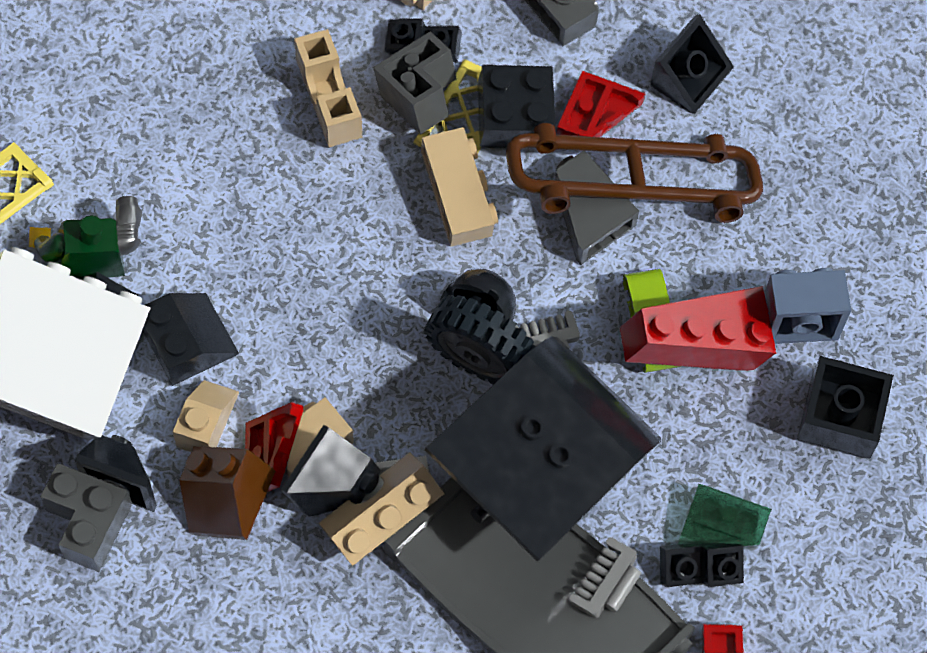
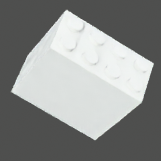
M12 247L10 252L4 249L0 253V407L86 440L101 438L150 308L142 305V298L125 291H121L117 295L105 290L107 284L87 276L82 281L70 276L71 270L65 266L49 262L45 266L33 261L34 255L25 250Z

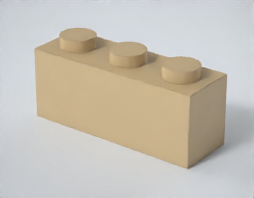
M464 127L422 137V157L450 246L491 237L494 224L498 223V216L494 203H488L484 193L488 191L484 171H478L474 159L478 158L474 139H467Z

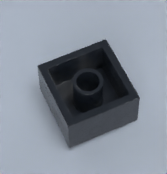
M482 65L477 83L481 148H507L508 143L513 137L524 133H534V128L542 123L552 124L556 132L553 66Z
M820 356L812 373L797 440L870 459L879 444L894 375Z

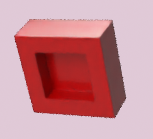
M703 624L702 653H744L743 625Z

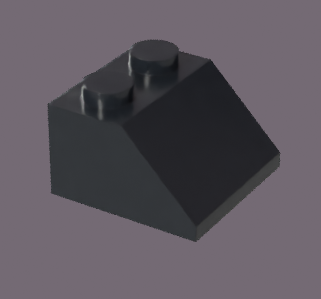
M169 293L144 305L149 307L150 310L142 331L172 386L239 355L236 346L206 293Z

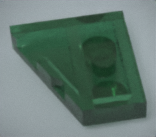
M699 483L678 544L732 543L742 544L744 549L759 547L772 509Z

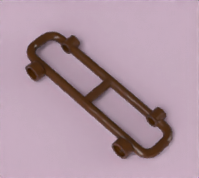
M542 123L534 128V133H524L513 137L506 149L507 166L511 180L523 191L539 194L541 208L549 214H558L566 211L571 204L569 196L713 203L715 219L722 223H730L743 216L742 205L754 203L763 193V179L756 157L742 147L726 145L724 136L721 134L707 136L703 141L704 144L556 135L555 127L552 124ZM529 147L536 148L539 153L543 154L551 153L556 149L626 153L631 184L533 179L528 177L523 171L520 151L523 148ZM641 154L707 158V161L713 164L721 163L726 159L737 160L746 169L749 189L739 191L646 185Z

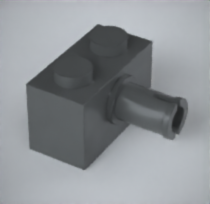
M524 0L563 47L597 25L599 7L595 0Z

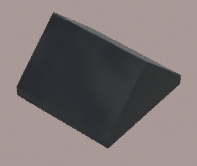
M695 14L655 61L650 84L651 87L692 114L699 110L734 68L732 62L700 14Z

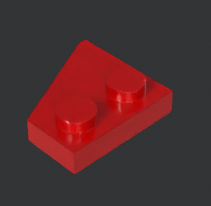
M582 70L557 126L556 134L601 137L639 108L644 102L646 93Z
M290 402L246 422L245 449L250 450L276 471L267 492L279 488L303 414V405Z

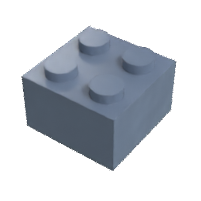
M826 267L815 269L812 272L798 273L794 270H782L770 275L764 292L775 344L839 340L851 313L845 270L833 271V269Z

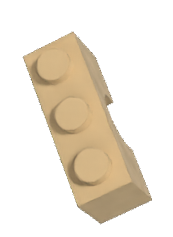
M326 29L294 38L296 62L328 147L362 138V116L351 87L346 88L339 65V56L329 30Z
M410 452L380 475L384 484L376 495L360 504H353L348 500L319 522V525L352 566L444 495V492L426 467Z

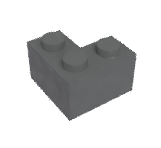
M431 32L373 67L380 97L419 134L424 133L449 117L443 88L457 80L451 50Z
M57 463L40 498L47 512L70 520L58 546L64 559L100 572L132 507L128 490Z

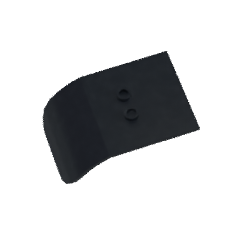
M551 336L519 360L425 448V451L478 503L471 511L472 517L477 522L482 523L490 515L539 562L641 459L661 442V437L559 338Z

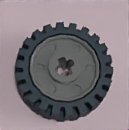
M453 295L443 297L424 329V334L427 335L426 339L432 343L431 346L435 350L442 351L440 353L442 357L451 359V364L458 368L461 366L465 369L464 371L471 375L472 373L475 374L477 378L483 381L488 379L490 384L493 385L528 352L536 347L533 345L534 341L532 338L526 336L527 332L523 328H516L517 323L512 319L506 320L503 318V313L498 310L496 312L491 311V306L484 303L480 306L477 300L469 298L467 301L464 296L459 295L457 297Z

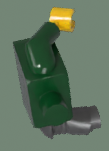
M134 196L119 197L116 200V220L112 218L100 219L93 215L86 216L81 220H66L61 223L58 232L52 236L50 227H29V247H34L45 262L57 263L70 269L69 275L75 278L99 272L108 278L125 276L123 255H128L135 251L141 244V240L138 239V228L141 222L142 210L138 205V199Z

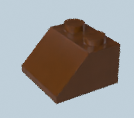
M193 446L179 479L189 533L204 537L248 540L276 471L248 449Z

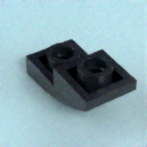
M423 18L389 19L384 49L387 53L395 54L431 32L451 50L453 62H458L462 31L459 25L425 26Z
M732 543L660 546V584L665 587H675L702 583L707 587L744 583V546Z

